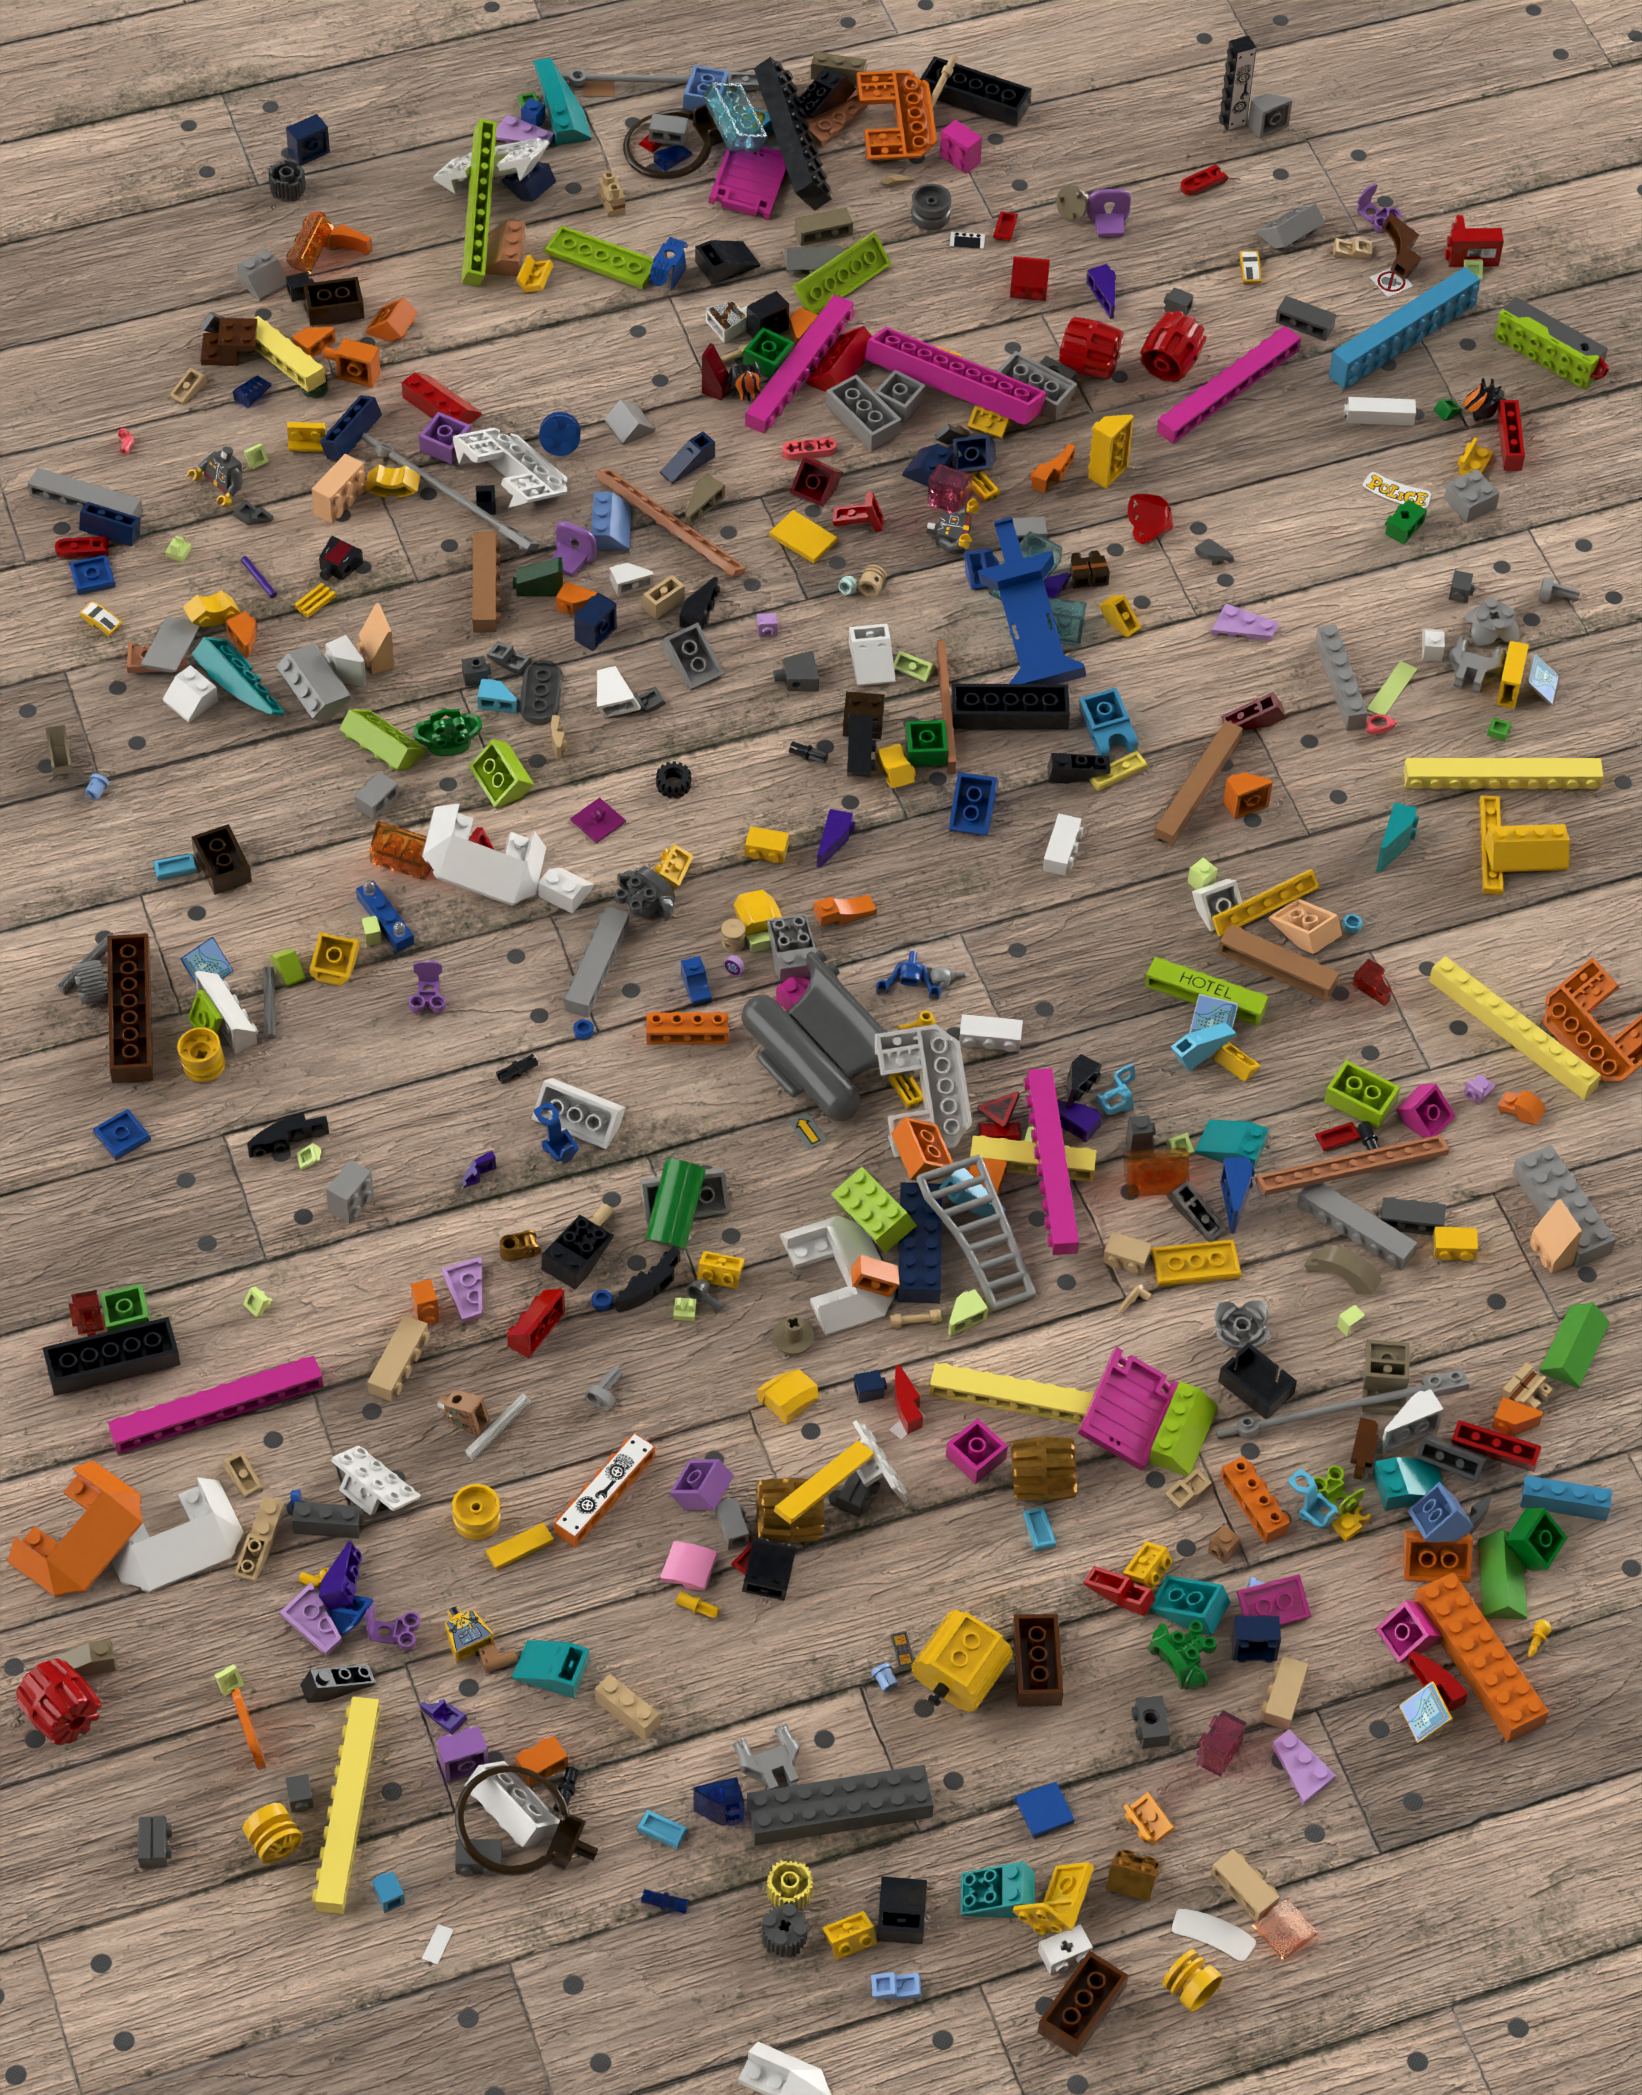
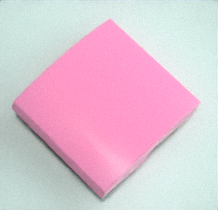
M674 1541L660 1579L663 1583L683 1584L685 1589L705 1591L719 1554L717 1551L703 1546Z

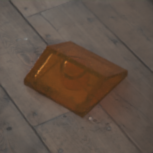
M1288 1899L1271 1907L1253 1925L1254 1929L1283 1960L1318 1934L1316 1929Z

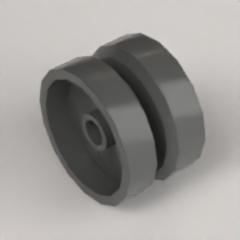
M924 184L916 188L912 194L911 218L913 222L920 228L927 230H936L948 224L951 216V194L948 189L938 184Z

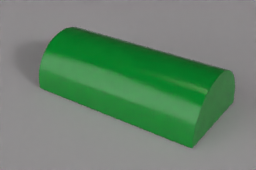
M665 1159L645 1240L686 1250L706 1168L678 1159Z

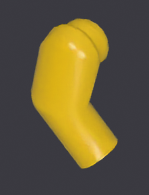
M323 1568L320 1574L315 1576L302 1572L298 1581L306 1585L312 1583L314 1588L321 1587V1581L329 1569Z

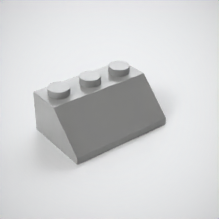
M1314 203L1293 208L1257 230V233L1275 249L1283 248L1285 250L1293 246L1294 241L1305 239L1307 233L1318 231L1320 229L1319 226L1325 222L1317 204Z
M841 246L784 248L786 270H790V274H801V270H809V273H813L841 254Z

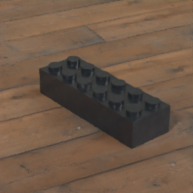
M935 56L920 80L924 79L929 83L931 95L942 75L941 71L944 65L948 63V60ZM955 63L954 71L951 77H948L937 100L1017 127L1031 104L1032 88Z
M952 684L951 711L953 729H1069V685Z
M169 1317L42 1347L54 1396L180 1365L179 1352Z

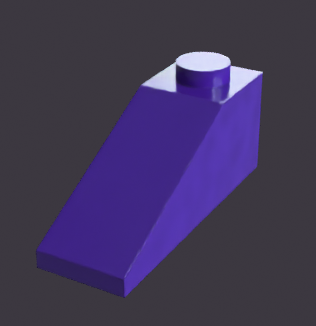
M1104 264L1087 270L1086 283L1109 318L1113 319L1116 274L1114 270L1110 269L1108 264Z
M834 809L829 810L817 854V867L821 868L849 840L850 833H854L856 822L853 821V813Z
M1057 1100L1061 1127L1082 1141L1087 1142L1100 1128L1102 1115L1096 1109L1090 1108L1085 1104L1073 1103L1071 1106H1068L1067 1101Z

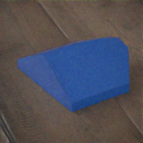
M986 548L964 552L965 574L971 590L988 587L980 583L978 570L1000 565L992 550Z
M354 1595L352 1605L328 1610L327 1613L339 1634L345 1635L359 1624L366 1614L367 1608H370L374 1601L372 1598Z

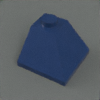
M990 434L953 439L955 475L992 469L996 461V445Z

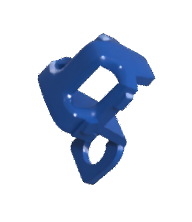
M547 1102L534 1109V1114L539 1122L547 1127L548 1138L542 1141L544 1152L550 1153L556 1162L562 1161L566 1163L572 1160L578 1151V1144L573 1140L567 1129L561 1131L558 1110L551 1102ZM546 1109L551 1110L553 1119L549 1120L542 1117L541 1112Z

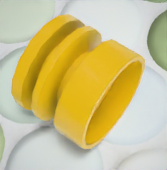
M197 1027L184 1033L178 1040L177 1049L183 1070L190 1080L195 1082L212 1081L224 1071L226 1061L219 1036L213 1030Z
M272 1803L258 1809L248 1817L242 1826L244 1835L249 1843L254 1845L255 1852L259 1855L261 1862L265 1864L274 1863L289 1856L298 1848L303 1840L302 1833L297 1829L296 1824L291 1821V1816L281 1803Z
M1194 1949L1187 1951L1177 1959L1162 1980V1986L1167 1990L1171 1989L1170 1993L1173 1996L1183 1992L1179 2001L1191 2012L1197 2011L1213 1996L1224 1977L1211 1965L1203 1969L1206 1960L1203 1957L1198 1958L1199 1954Z

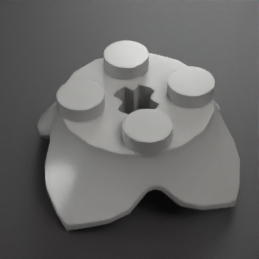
M1489 598L1479 607L1467 613L1466 620L1468 623L1473 624L1471 634L1477 647L1493 644L1497 638H1501L1504 642L1508 643L1510 641H1518L1519 627L1514 617V610L1511 607L1493 598Z
M1252 1300L1246 1302L1242 1307H1237L1234 1303L1228 1301L1217 1303L1214 1314L1218 1327L1217 1337L1224 1345L1240 1351L1248 1342L1257 1348L1269 1341L1271 1333L1266 1328L1268 1310L1264 1301Z

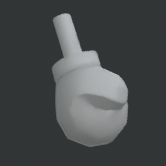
M939 966L932 969L930 978L934 985L940 987V989H946L950 982H954V977H965L966 974L965 972H954L952 968Z

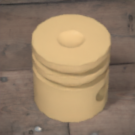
M868 565L858 582L857 587L859 591L869 597L877 596L887 577L885 570L877 565Z
M728 919L722 924L721 945L725 950L738 952L745 945V925L739 919Z

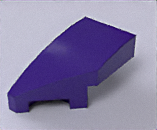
M1070 573L1054 575L1044 579L1049 601L1055 603L1061 590L1065 589L1071 578Z
M493 1151L473 1161L462 1180L464 1188L480 1183L481 1174L496 1169V1157Z
M445 1699L439 1700V1703L426 1704V1702H421L419 1704L420 1708L433 1721L450 1734H453L467 1720L463 1712L451 1704H446Z

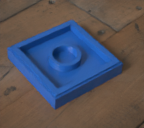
M107 555L69 563L78 595L116 587Z
M129 1109L93 1128V1133L115 1160L151 1141L150 1135Z
M1057 1782L1015 1796V1802L1033 1838L1070 1825L1075 1821Z

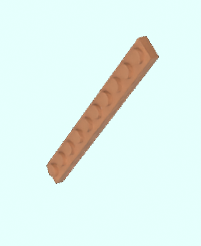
M611 469L598 470L595 477L601 480L603 485L612 488L617 495L626 498L629 504L641 509L644 515L655 519L658 525L666 527L672 535L681 538L684 544L692 546L697 550L698 554L710 559L713 565L725 570L724 572L727 575L734 577L744 574L746 567Z
M1436 1135L1257 1175L1255 1182L1263 1196L1445 1156L1448 1155L1449 1148L1442 1136Z

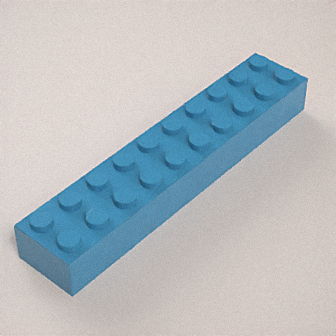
M1464 267L1332 352L1329 377L1343 389L1350 385L1352 386L1359 379L1368 376L1370 372L1380 368L1387 361L1394 359L1401 352L1407 351L1410 346L1421 342L1424 337L1433 334L1438 328L1447 325L1452 319L1461 316L1466 310L1472 309L1477 303L1480 278Z

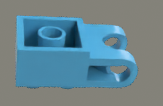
M1117 688L1080 698L1079 712L1098 755L1109 756L1110 746L1113 744L1123 745L1128 752L1138 750V739Z

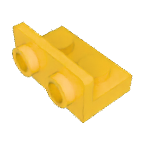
M975 406L967 427L1003 439L1008 425H1011V419L1002 417L993 411H987L981 406Z
M287 423L288 451L324 452L320 440L326 435L325 423Z
M1474 437L1471 443H1467L1464 451L1465 454L1461 455L1457 465L1460 466L1458 474L1465 475L1478 469L1483 475L1493 457L1494 451L1478 446V438Z
M673 844L669 849L665 848L660 855L662 860L655 866L653 871L659 874L669 885L677 889L694 856Z
M703 1251L698 1265L697 1280L704 1278L710 1284L737 1289L745 1259Z
M1145 1541L1123 1571V1575L1131 1577L1132 1581L1142 1583L1144 1587L1153 1590L1165 1572L1170 1568L1173 1560L1167 1547Z
M864 1911L822 1927L823 1935L832 1947L833 1956L836 1960L877 1944L874 1925Z

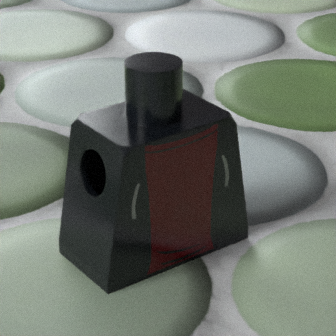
M331 536L319 557L320 569L322 570L319 573L320 577L325 581H328L332 576L340 580L345 579L363 564L362 550Z

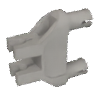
M1459 636L1455 647L1449 652L1450 663L1456 672L1454 686L1461 688L1464 679L1468 678L1474 680L1472 692L1479 693L1484 682L1494 679L1503 671L1504 665L1502 662L1506 655V650L1502 648L1501 652L1498 653L1500 647H1496L1491 659L1466 652L1469 640L1465 637L1462 643L1463 636Z
M786 1723L782 1724L783 1729L780 1725L774 1729L781 1743L778 1747L752 1755L746 1739H740L741 1744L739 1740L733 1743V1747L740 1759L738 1764L740 1770L747 1776L762 1782L766 1790L778 1788L775 1778L782 1775L788 1786L798 1785L797 1781H799V1778L794 1769V1764L799 1753L800 1743L793 1739Z

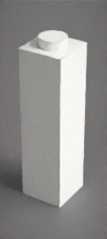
M1348 397V404H1344L1343 413L1344 416H1347V423L1414 426L1416 402L1415 399Z

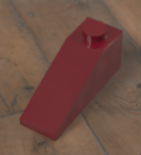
M710 343L702 354V394L722 401L725 395L730 393L732 386L729 383V373L715 346Z
M1274 692L1221 716L1223 723L1228 721L1242 727L1243 730L1271 726L1287 718L1282 702Z

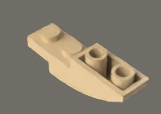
M263 1496L251 1533L247 1535L234 1576L252 1581L257 1580L278 1533L279 1521L285 1507L284 1501Z

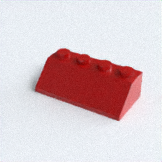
M862 326L840 334L817 368L814 369L808 380L805 381L807 385L826 392L828 389L856 375L855 372L865 363L867 342L872 337L869 331Z
M414 372L401 382L402 398L432 419L437 412H441L470 425L482 415V412L429 375Z

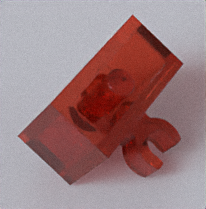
M97 1290L71 1294L73 1303H68L72 1326L78 1329V1335L87 1333V1336L96 1335V1331L104 1330Z

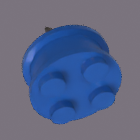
M558 411L547 415L540 425L539 439L542 447L548 453L555 456H565L572 453L578 447L581 428L574 416L567 412Z

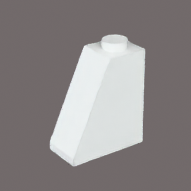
M616 666L597 670V708L604 718L641 710L639 703Z

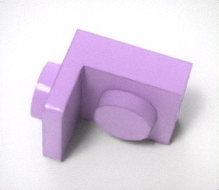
M776 613L757 614L758 637L778 636Z
M1479 1074L1473 1081L1468 1080L1466 1082L1464 1094L1470 1100L1480 1105L1495 1090L1496 1085Z

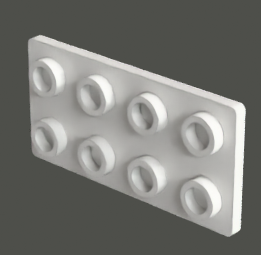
M857 1420L854 1421L853 1424L862 1438L859 1441L874 1452L873 1458L856 1471L863 1484L868 1487L884 1476L898 1497L904 1503L907 1502L908 1499L905 1494L908 1492L902 1482H899L896 1476L898 1475L894 1468L887 1462V1456L876 1444L875 1436L868 1430L865 1424L860 1425Z
M360 1446L340 1453L331 1460L346 1473L339 1491L369 1515L376 1513L380 1502L392 1511H395L419 1500L421 1496L413 1487L406 1484L397 1474L391 1472L382 1462L375 1459L366 1449Z

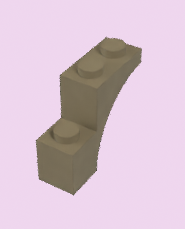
M65 725L47 727L45 730L53 776L57 775L58 779L67 778L69 773H73Z

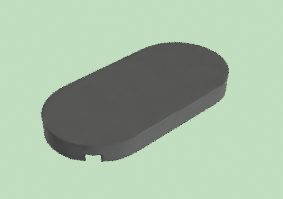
M539 660L533 662V665L528 666L524 671L520 713L531 724L544 725L550 723L552 715H558L562 671L555 663L548 660Z

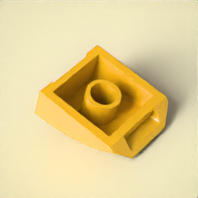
M763 889L739 894L733 904L737 918L745 925V938L746 935L768 931L767 920L782 917L774 898Z
M319 931L309 970L310 974L318 982L341 986L351 976L359 953L360 941Z
M800 1369L779 1374L757 1389V1399L773 1411L785 1425L789 1424L819 1398L818 1385Z

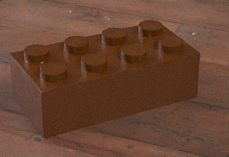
M1058 1614L1014 1615L1012 1629L1017 1706H1062L1063 1679Z
M1089 1950L1040 2019L1037 2033L1077 2057L1126 1988L1128 1974Z

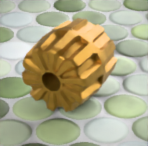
M1041 1436L1012 1442L1011 1457L1015 1500L1049 1502L1076 1497L1077 1476L1073 1438Z
M777 1478L758 1482L755 1501L757 1509L755 1520L758 1538H766L776 1543H800L821 1539L824 1528V1498L791 1524L774 1512L776 1505L809 1479Z

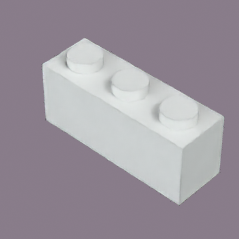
M1058 813L1044 857L1043 871L1066 876L1068 869H1072L1074 863L1072 855L1077 854L1079 847L1077 839L1082 838L1084 827H1081L1080 818Z
M962 1014L959 1037L960 1046L1020 1052L1023 1020Z

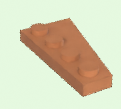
M856 92L845 103L813 119L810 117L806 118L805 120L810 126L809 132L822 147L864 111L868 105H860Z

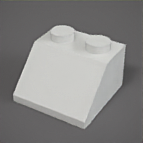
M344 635L326 643L325 658L342 683L361 687L367 686L365 661L349 638Z
M190 665L175 676L163 697V702L189 723L218 702L217 688Z
M561 867L552 868L538 882L539 897L573 914L594 888V884Z
M1225 879L1192 891L1196 909L1209 931L1216 930L1211 917L1242 903L1237 881Z

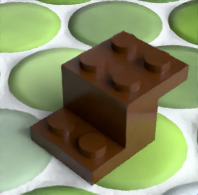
M220 318L219 333H203L201 365L238 366L240 351H255L258 320L254 318Z

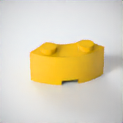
M379 464L368 472L365 490L381 497H386L387 495H398V498L407 497L418 491L420 474L406 465L401 468H387Z
M222 590L211 596L202 597L196 595L183 606L191 622L202 627L226 623V620L241 614L233 598Z
M894 743L876 748L874 755L881 772L885 771L888 777L885 781L891 788L915 782L916 772L914 767L905 758L906 753L903 746Z

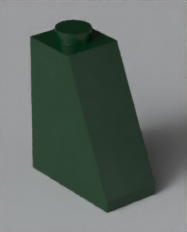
M562 557L517 569V576L513 577V589H516L517 596L556 597L563 586Z

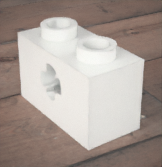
M1081 1924L1075 1926L1072 1931H1063L1040 1941L1038 1952L1050 1975L1055 1972L1062 1973L1069 1966L1077 1963L1080 1964L1089 1950L1091 1952L1093 1950Z

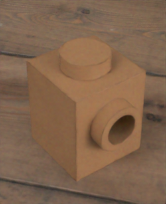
M1222 1525L1210 1539L1208 1553L1226 1564L1238 1551L1241 1537Z

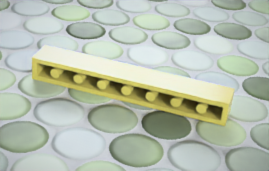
M935 1363L929 1396L1081 1424L1095 1392L1080 1391L1072 1387H1059L1051 1383L1043 1384L1030 1379L1022 1380L1009 1375L1001 1376L988 1371L980 1372L967 1367L959 1368L946 1363Z

